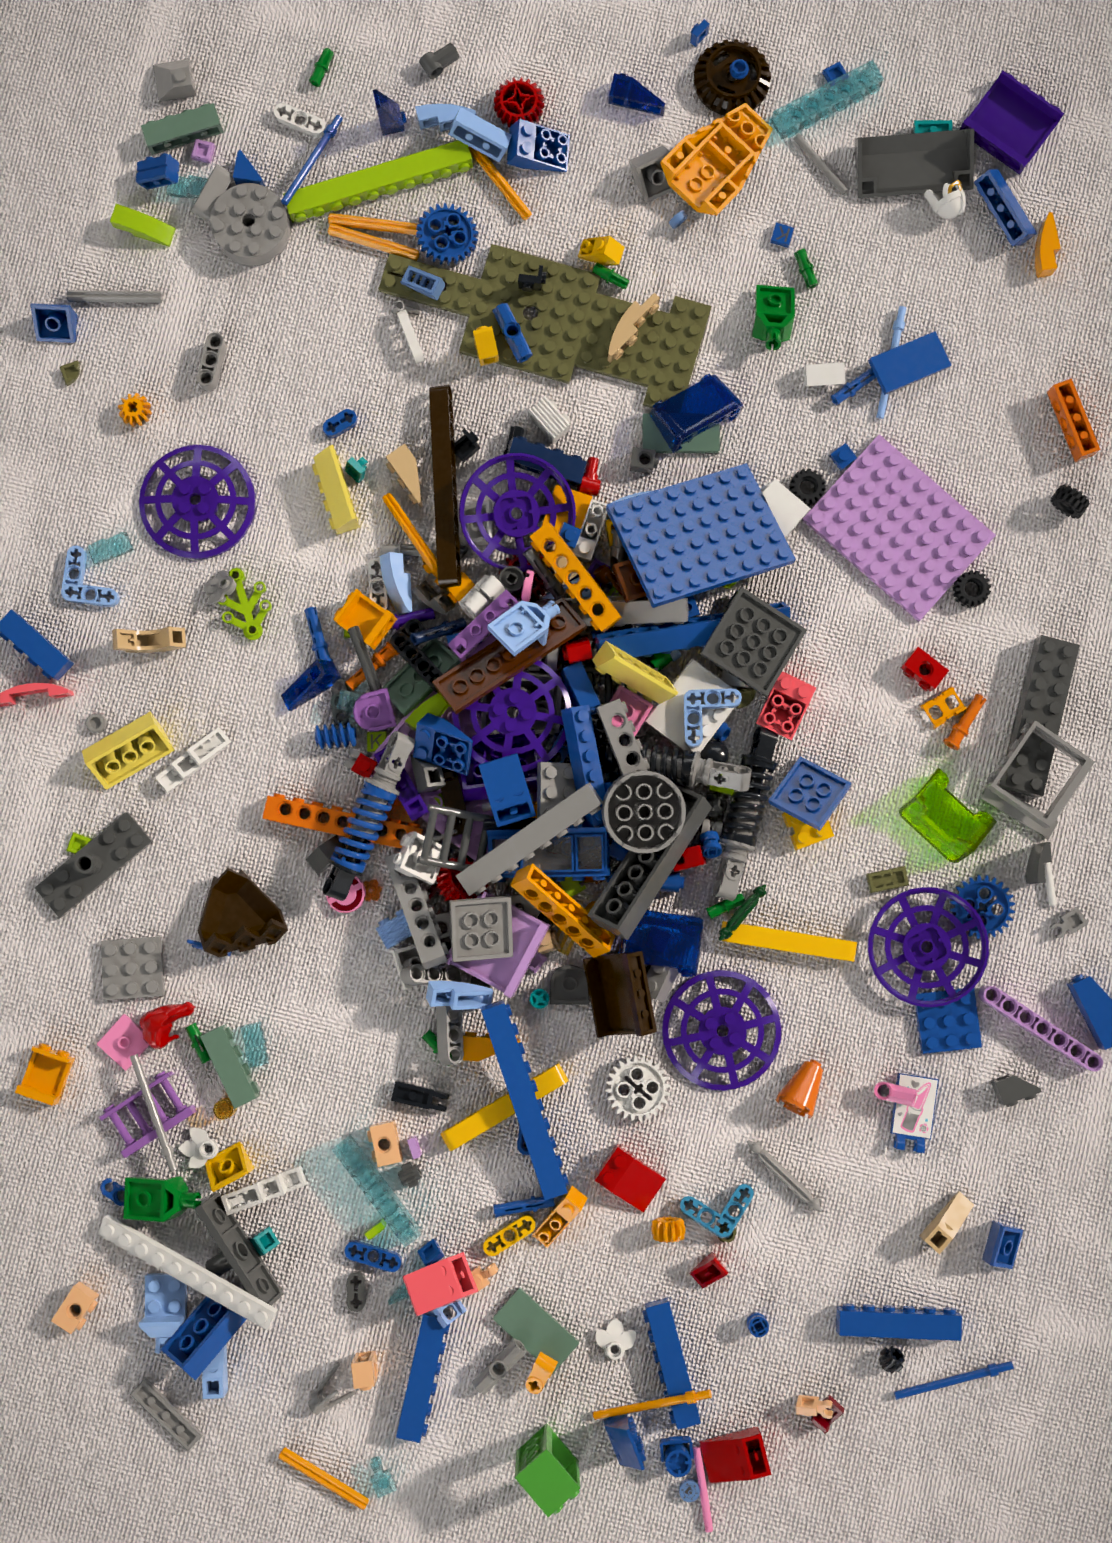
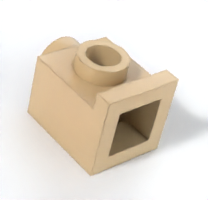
M548 929L538 948V953L545 954L561 949L556 930Z

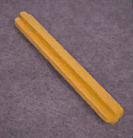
M469 146L472 156L523 220L529 219L532 215L531 211L490 159Z
M330 213L328 216L329 225L335 224L343 227L416 235L418 231L416 230L418 223Z
M330 224L328 228V234L390 254L415 261L418 260L420 255L417 249L342 226Z
M391 493L382 497L384 503L431 570L437 568L436 557Z
M286 1447L280 1452L278 1457L280 1460L361 1510H364L368 1505L369 1499L296 1453Z

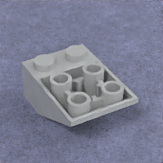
M623 940L617 953L643 952L650 996L665 1003L681 967Z

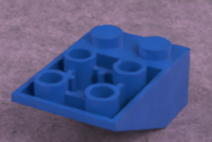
M518 119L509 127L511 138L508 145L507 164L522 169L567 172L569 134L523 119Z
M427 713L417 723L413 757L467 776L473 740L446 719Z
M517 753L479 764L497 827L536 816Z
M628 1414L604 1419V1426L619 1465L644 1470V1461H647L641 1436H637V1427L633 1416L629 1417Z

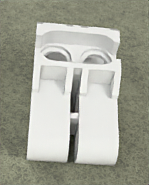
M492 574L489 577L485 575L459 602L460 608L469 618L474 620L505 591V588Z

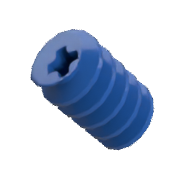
M347 722L346 728H343L342 723H339L338 729L335 728L334 724H331L330 730H328L326 724L323 725L322 730L316 725L315 740L317 747L319 744L323 750L327 744L329 749H332L334 743L337 748H340L342 743L344 747H348L350 742L353 747H356L357 733L355 724L352 728L350 723Z

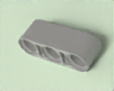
M216 164L190 211L208 222L216 200L228 188L233 179V174L219 164Z
M217 332L210 333L207 336L197 372V381L206 392L214 391L217 388L227 351L225 340ZM215 342H221L219 346L213 347ZM210 360H216V362L213 365H208V362ZM205 378H211L209 383H203Z

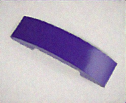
M386 748L374 754L378 763ZM403 768L400 774L401 779L395 785V789L400 792L398 798L413 822L429 813L406 770Z

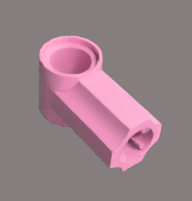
M879 1082L875 1085L874 1093L877 1098L910 1107L914 1106L916 1089L889 1082ZM883 1085L889 1088V1094L885 1097L880 1093Z

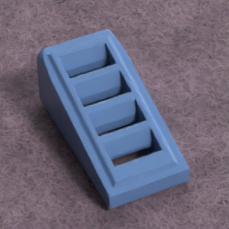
M408 266L400 282L434 300L439 299L445 287L442 278L412 266ZM413 274H416L413 281L410 282Z

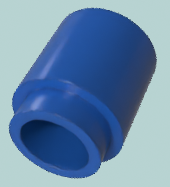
M671 872L660 891L679 893V889L684 888V877H680V873Z

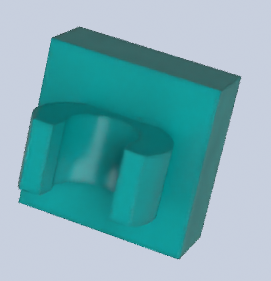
M351 457L347 460L344 471L357 483H360L364 479L367 468L365 465L368 461L363 457L358 461Z

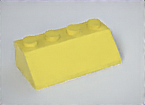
M330 445L313 457L315 464H312L315 476L319 475L321 481L317 483L320 493H324L326 500H323L326 512L330 511L332 518H329L332 530L336 529L338 534L358 529L360 525L334 446Z
M608 641L604 642L592 659L598 672L603 675L608 673L618 684L623 682L633 693L640 692L643 694L642 697L651 703L655 701L661 704L678 694V691L666 676Z
M150 711L82 750L86 766L107 790L175 750L163 728Z

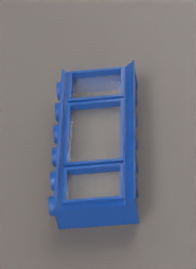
M605 827L567 828L568 833L559 839L557 836L550 840L552 844L543 850L539 847L534 851L535 856L526 862L522 859L517 863L519 865L518 868L510 873L507 870L502 873L501 876L503 878L498 882H506V878H514L517 870L532 863L545 875L553 877V881H565V877H573V881H584L585 876H593V880H605V876H610L609 834ZM522 829L486 830L488 853Z

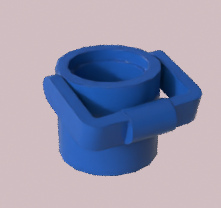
M672 1436L661 1439L659 1441L661 1463L665 1461L667 1471L674 1477L687 1475L692 1467L691 1460L694 1459L691 1437ZM683 1443H689V1450ZM663 1445H669L663 1452Z

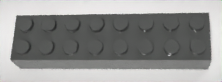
M1045 635L1035 638L1009 746L1015 739H1019L1022 734L1020 732L1022 727L1026 723L1029 724L1035 720L1058 736L1080 647L1079 644ZM1032 732L1001 777L999 787L1034 798L1044 796L1055 747Z
M676 785L684 798L686 807L685 822L680 834L669 846L657 852L637 853L628 851L588 913V916L597 926L626 940L629 939L712 809L704 796Z

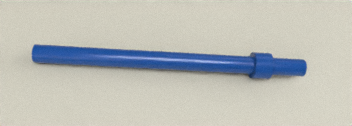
M336 115L332 123L328 124L325 128L321 140L281 200L283 205L287 206L329 140L333 139L336 135L337 128L343 120L340 115Z
M1012 1361L997 1365L992 1363L987 1365L986 1368L894 1391V1396L898 1400L986 1376L995 1377L1001 1372L1013 1370Z

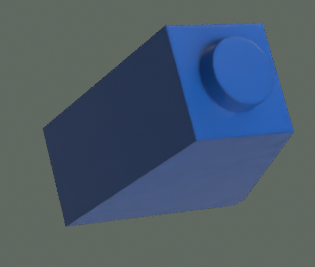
M582 662L563 668L560 675L569 694L572 706L577 707L589 704L591 715L597 712L595 707L600 706V702Z

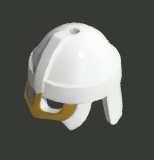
M956 180L952 184L945 183L942 192L933 193L929 189L924 193L925 198L932 206V210L936 215L945 219H953L965 212L966 195L960 180ZM955 186L957 190L952 192V188Z

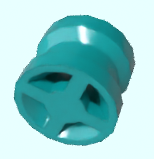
M542 988L535 989L530 995L531 1005L537 1009L545 1008L549 1003L548 992Z

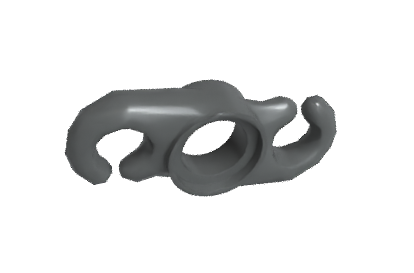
M339 677L333 679L330 684L334 686L337 682H340L343 687L341 690H336L334 687L331 688L332 697L330 703L333 722L338 726L339 723H342L344 726L349 722V718L338 721L337 715L340 713L345 716L349 715L347 710L349 706L348 685L343 678ZM339 696L345 698V704L342 707H337L334 704L335 699Z

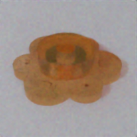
M375 879L369 882L364 881L363 884L366 890L364 899L366 901L371 899L373 901L379 900V893L382 892V887L378 886V881Z

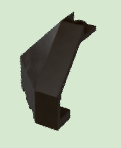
M227 868L219 878L213 876L198 927V934L204 952L220 958L228 956V952L236 950L244 952L256 949V945L267 943V945L276 944L288 931L282 911L242 870L238 873Z

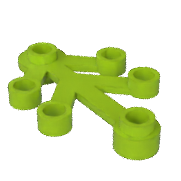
M233 568L229 571V576L233 578L235 572L239 573V577L234 578L240 604L229 599L226 594L224 595L226 601L218 603L221 606H227L243 614L246 622L235 618L229 611L223 613L222 620L226 624H233L242 629L247 639L257 640L263 634L261 624L267 612L272 609V604L268 600H262L259 604L260 611L256 618H253L252 612L261 595L266 592V585L261 581L254 584V592L248 601L243 586L245 574L241 569ZM258 585H263L261 591L257 590ZM264 603L269 604V607L267 609H263L262 606ZM227 615L232 616L230 621L225 620ZM251 627L256 628L255 633L249 632Z

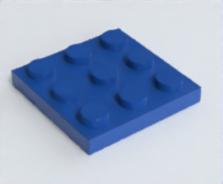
M800 756L769 798V804L820 831L851 788V782Z
M963 988L954 989V990H955L956 993H957L958 991H960V990L963 989ZM974 988L958 1001L938 1007L915 1005L922 1054L982 1047ZM946 990L917 993L916 999L925 1001L949 997Z

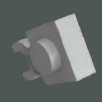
M1075 907L1059 917L1062 921L1061 923H1053L1049 928L1055 929L1058 927L1060 932L1055 935V938H1062L1066 931L1069 934H1073L1088 925V922L1080 909Z

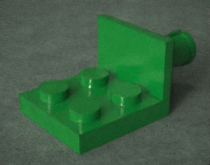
M756 285L755 320L752 337L766 341V348L768 350H771V344L774 347L773 351L778 350L781 347V342L788 341L791 338L795 318V288Z
M129 1176L125 1178L123 1219L165 1222L180 1217L187 1208L195 1209L201 1205V1201H196V1199H201V1194L199 1192H188V1186L181 1176L168 1179Z

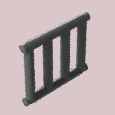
M429 804L427 810L430 813L421 856H418L417 863L458 871L465 870L471 865L465 864L473 821L483 822L485 819H494V816ZM437 814L448 815L440 857L439 859L431 858L429 854ZM459 817L466 820L458 860L453 862L448 861L447 858L455 818ZM482 828L476 861L485 856L488 836L484 828Z

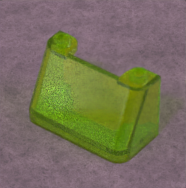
M937 768L899 809V814L945 859L952 863H958L977 849L997 821L988 812L978 811L973 814L946 789L950 780L945 772Z

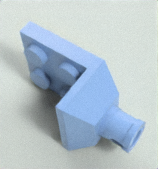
M521 600L488 624L487 629L513 656H516L536 640L543 646L546 645L550 620L560 614V608L553 600H550L543 607L536 603Z
M167 1273L145 1275V1317L139 1322V1327L150 1338H155V1353L160 1354L161 1348L187 1319V1285Z

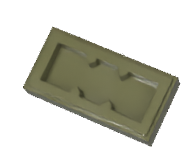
M905 866L865 874L869 893L909 886Z

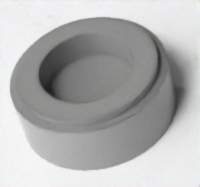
M94 713L86 719V727L90 732L102 733L107 727V720L104 716Z

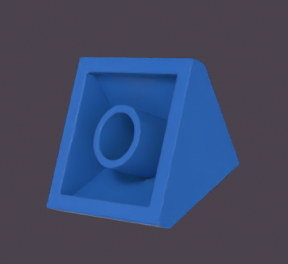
M30 304L36 341L75 343L78 315L70 305Z
M993 1220L982 1260L994 1267L1013 1269L1023 1230Z

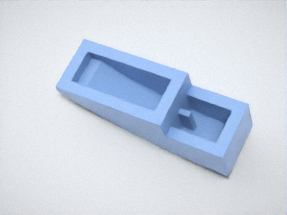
M453 104L415 106L420 130L439 125L440 132L450 130L460 107L475 115L476 111Z
M388 552L379 556L383 581L394 608L399 615L412 612L411 573H404L403 553Z
M429 981L426 999L430 1007L450 1006L452 1010L481 1009L480 1007L491 1004L493 989L456 981Z

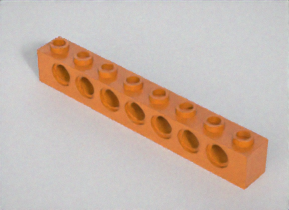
M274 793L273 796H267L262 819L350 837V835L343 832V828L339 825V820L342 817L355 818L356 814L352 810L350 813L343 812L342 807L333 805L331 809L324 808L323 803L314 801L310 805L304 803V799L293 797V800L285 799L286 795ZM289 804L291 807L290 813L283 815L282 807ZM303 809H309L310 816L307 819H302L301 817ZM323 813L329 814L330 818L327 823H321L320 816ZM389 818V821H379L387 827L386 835L379 836L376 841H370L402 849L400 845L401 840H398L396 836L399 830L404 829L407 834L415 831L423 835L424 830L419 828L420 824L408 822L407 826L400 824L401 820Z

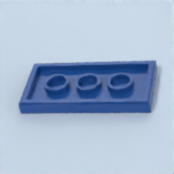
M936 331L878 354L868 360L884 395L952 366Z

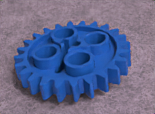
M444 203L443 208L436 204L435 210L430 206L429 213L423 212V217L419 218V224L416 227V230H418L416 237L419 238L417 244L422 245L421 252L427 251V258L432 255L433 262L440 259V265L444 261H447L448 266H450L451 261H454L457 265L459 259L464 262L465 256H471V251L475 250V244L478 241L475 238L478 235V231H475L477 225L471 224L473 217L467 218L468 211L461 213V207L455 210L454 204L450 208H447L446 203ZM449 221H454L457 225H451ZM431 226H437L439 229L433 230ZM458 238H459V239H461L463 242H462V243H458L455 239H458ZM438 243L444 244L445 247H444V248H441V247H439L437 244H438Z
M976 875L975 881L972 877H968L969 883L962 880L963 887H955L958 890L957 895L964 900L970 899L975 910L980 908V902L986 904L993 896L997 897L994 901L984 906L985 911L978 910L977 913L985 918L984 926L987 930V935L990 933L993 937H996L995 931L1003 933L1001 927L1008 928L1009 926L1006 921H1013L1009 913H1015L1014 910L1010 909V906L1015 905V903L1009 901L1013 895L1006 894L1009 887L1002 889L1004 882L1000 881L996 884L995 877L989 881L988 875H985L983 880H981L980 875ZM982 888H987L989 891V895L986 898H981L979 895ZM954 900L949 901V903L954 905L949 911L955 912L954 916L961 924L973 919L972 917H967L969 913ZM994 904L1001 906V911L998 914H993L991 911ZM977 926L968 930L969 937L975 933L976 938H980Z

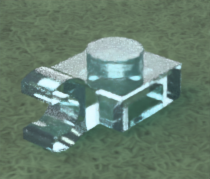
M379 1456L372 1458L370 1465L375 1475H372L370 1480L377 1497L380 1498L396 1491L397 1485L390 1468L383 1469Z

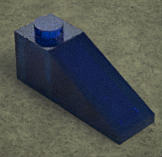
M614 73L608 104L660 116L664 115L665 103L633 77H629L624 73Z
M377 89L373 90L382 135L405 131L404 123H407L404 111H400L399 104Z
M316 659L281 697L287 709L293 711L328 690L341 678V675L333 661Z

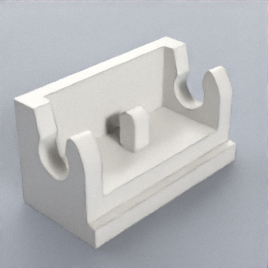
M845 363L805 365L803 367L804 386L844 385Z

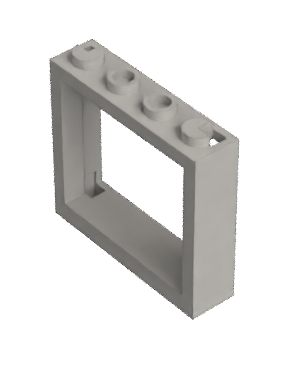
M1035 720L1029 724L1026 723L1020 730L1022 734L1019 739H1015L1009 746L1011 750L1008 755H1004L1000 759L997 771H993L987 778L988 784L986 788L1042 827L1049 828L1064 809L1095 761ZM1032 732L1079 764L1043 817L997 785Z

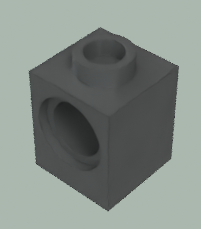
M633 447L630 471L652 474L653 469L658 467L659 457H655L656 450ZM647 458L650 462L644 465L639 460Z

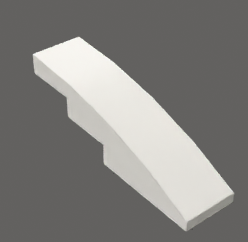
M219 727L187 749L185 754L172 762L170 767L155 777V780L167 794L218 755L231 741Z
M300 1165L220 1197L228 1216L306 1186L307 1181Z

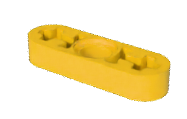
M525 1214L485 1239L483 1244L484 1252L488 1256H496L531 1234L535 1229V1219L531 1215ZM523 1220H526L527 1222L531 1221L532 1223L530 1224V1229H527L526 1227L522 1228L520 1230L522 1234L519 1235L518 1230L516 1227H514V1225L517 1224V1227L519 1228L523 1225ZM506 1230L514 1231L515 1238L508 1241L504 1238L503 1234ZM500 1235L501 1241L505 1245L502 1246L500 1242L496 1245L495 1251L493 1249L488 1250L489 1242L496 1243L499 1240L497 1236Z

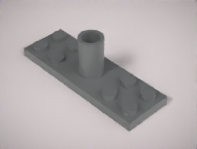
M126 811L38 884L35 889L55 914L62 918L153 841L133 816ZM91 860V866L89 868L88 863Z
M217 1192L195 1208L199 1219L203 1221L209 1231V1235L215 1240L221 1250L220 1253L206 1261V1269L219 1277L233 1269L241 1281L242 1287L249 1294L272 1306L284 1293L233 1214L227 1216L220 1197L221 1194Z

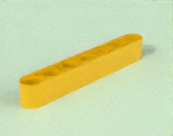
M722 921L721 929L726 927V921ZM740 924L735 931H732L733 935L730 938L722 940L855 962L857 942L746 924Z
M559 1063L530 1079V1081L535 1080L538 1089L535 1092L537 1099L544 1097L569 1081ZM509 1092L441 1132L440 1135L449 1151L455 1150L515 1114Z

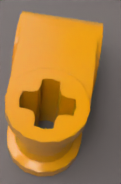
M540 1351L526 1380V1389L532 1394H539L547 1380L550 1379L558 1361Z

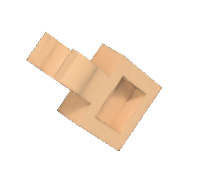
M495 1262L483 1270L480 1265L471 1270L478 1291L489 1285L490 1281L488 1278L498 1272L497 1270L499 1269Z
M799 1395L796 1404V1414L817 1416V1413H820L824 1418L830 1419L833 1416V1411L825 1408L831 1409L833 1402L830 1400L819 1401V1397Z

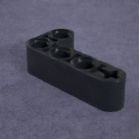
M410 619L392 635L390 639L391 645L433 691L439 693L433 686L432 681H434V677L438 678L443 673L417 647L418 645H413L410 635L419 628L417 631L419 632L426 628L418 619Z

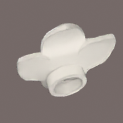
M193 1127L189 1130L191 1139L182 1143L179 1146V1150L187 1157H190L189 1168H200L205 1165L208 1159H212L218 1154L219 1145L214 1139L209 1138L207 1131L202 1128ZM207 1145L212 1146L211 1152L206 1151Z
M614 1318L609 1322L606 1331L602 1329L596 1331L597 1344L605 1350L606 1356L611 1360L622 1358L625 1350L632 1348L636 1340V1331H624V1327L618 1318ZM617 1346L618 1351L612 1352L611 1347Z

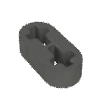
M353 1271L347 1278V1306L351 1311L359 1312L366 1304V1278L361 1271ZM355 1276H358V1279L362 1281L359 1282L358 1289H355V1283L351 1282ZM355 1293H358V1300L362 1301L358 1307L355 1306V1303H351L355 1298Z

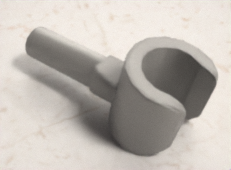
M397 300L392 304L398 307L391 310L395 315H397V312L405 309L407 312L419 314V309L407 307L401 300Z

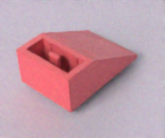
M782 671L766 698L756 724L792 741L816 687Z
M464 1252L402 1276L416 1316L465 1299L478 1292Z

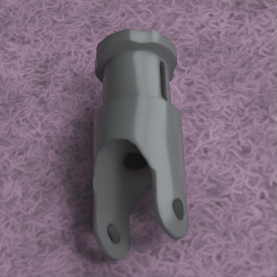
M615 528L611 529L613 534V542L610 546L611 572H613L612 566L614 564L628 560V555Z

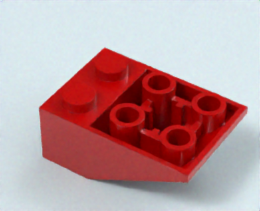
M758 1426L699 1441L709 1483L754 1480L772 1475Z

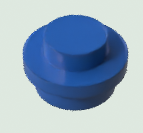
M737 59L732 62L730 74L733 78L743 79L747 76L749 67L744 60Z
M723 722L714 734V739L726 740L731 732V728L728 727L727 723Z

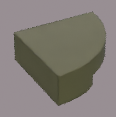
M78 360L60 366L67 386L73 384L79 377L80 363Z
M737 689L742 696L741 703L737 706V709H742L753 701L756 695L754 689Z

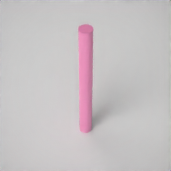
M695 1446L693 1447V1454L700 1489L705 1532H712L713 1525L701 1447Z

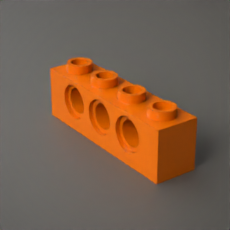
M1072 378L1054 384L1047 391V395L1074 461L1078 462L1094 456L1101 449Z

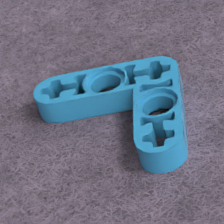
M747 1184L739 1185L721 1215L692 1196H686L681 1200L680 1210L685 1216L722 1239L728 1238L751 1203L754 1192L752 1187ZM746 1189L750 1197H744L742 1204H745V1206L743 1207L739 1202L733 1200L736 1198L739 1201L741 1197L739 1191L744 1192ZM685 1202H693L692 1206L697 1210L698 1206L702 1207L698 1211L697 1217L693 1216L695 1214L694 1210H685ZM731 1206H737L740 1214L733 1217L728 1213V1209ZM703 1212H709L712 1215L710 1222L705 1223L701 1220L700 1216ZM716 1217L719 1219L717 1223L721 1226L727 1224L728 1232L720 1233V1228L717 1225L714 1226V1229L710 1227L714 1224Z

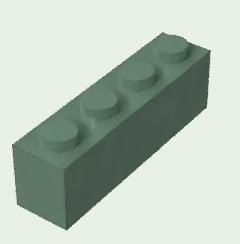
M214 103L203 104L199 108L187 109L182 113L167 115L163 119L148 121L146 124L141 125L151 155L193 143L195 139L203 140L224 133Z
M225 1024L200 1036L234 1109L260 1096L258 1093L260 1088L256 1081H252L250 1076L252 1073L247 1063L244 1064L241 1058L243 1053L240 1046L235 1045L232 1039L234 1038L232 1029Z

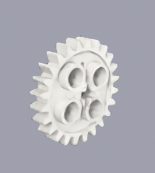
M634 1055L633 1061L626 1057L627 1063L624 1064L620 1060L619 1064L621 1067L613 1066L615 1074H608L612 1080L606 1081L608 1085H611L610 1088L606 1089V1092L612 1095L608 1096L607 1099L614 1100L611 1107L618 1106L617 1114L624 1111L623 1118L630 1114L632 1121L635 1119V1116H638L639 1120L642 1121V1117L645 1115L649 1120V1113L652 1112L657 1116L656 1109L663 1110L660 1104L668 1103L664 1096H669L670 1093L665 1091V1089L671 1087V1085L664 1081L668 1080L669 1077L662 1076L665 1069L658 1070L660 1065L658 1062L652 1065V1058L646 1062L644 1055L641 1057V1060H638L637 1056ZM636 1068L642 1070V1076L639 1079H634L631 1076L632 1071ZM624 1076H628L636 1085L641 1083V1088L652 1097V1100H648L640 1091L634 1092L635 1088L624 1079ZM649 1082L657 1083L656 1091L649 1092L647 1084ZM621 1084L629 1086L627 1094L619 1093L618 1088ZM637 1097H642L645 1100L642 1107L634 1106V1100Z

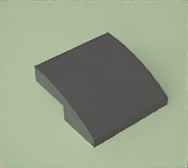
M1050 842L1034 844L1027 863L1026 884L1046 883L1044 863L1052 862Z

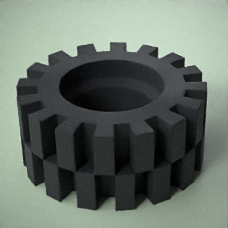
M802 469L793 476L789 485V491L807 506L814 505L824 494L826 485H824L825 479H822L821 473L818 475L816 470L812 472L811 469H807V471ZM803 481H810L814 485V492L804 494L800 490V484Z
M1060 485L1051 497L1052 505L1056 506V509L1060 510L1062 514L1065 513L1068 517L1071 516L1074 519H1079L1090 505V501L1086 499L1085 495H1082L1081 491H1076V488L1072 489L1069 485Z
M971 570L963 573L954 582L955 586L952 591H955L953 596L957 597L956 601L958 603L961 602L962 606L967 605V608H971L972 606L977 607L988 599V595L991 593L989 590L991 584H988L990 581L988 578H984V573L979 574L980 571L973 572ZM968 582L977 584L979 592L976 596H969L965 592V585Z

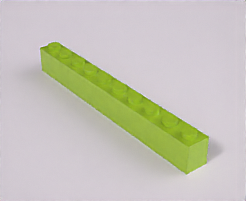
M457 140L299 188L287 205L292 223L303 222L307 218L313 216L320 217L329 211H339L349 205L356 206L365 200H375L379 196L385 194L392 195L398 190L411 189L421 183H431L434 179L448 178L457 172H467L470 168H473L468 145Z

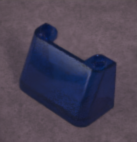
M709 373L702 377L700 382L666 401L660 400L652 406L653 409L649 415L672 452L675 453L682 449L680 444L691 442L695 436L722 421L723 423L727 422V420L731 422L738 418L744 405L717 375Z
M647 910L629 939L626 940L620 937L618 953L642 951L644 963L647 965L677 968L681 976L687 978L696 976L704 920L694 916Z

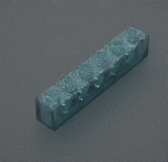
M871 60L773 111L771 122L781 140L786 137L791 138L803 128L808 129L819 120H826L836 111H843L849 104L853 102L856 104L865 96L876 94L881 89L884 78L874 61ZM841 91H845V92H847L848 94H847V95L842 94ZM812 108L815 112H811L808 109ZM791 117H796L799 120H793Z
M349 1134L331 1149L403 1246L407 1247L421 1236L422 1228L352 1135Z

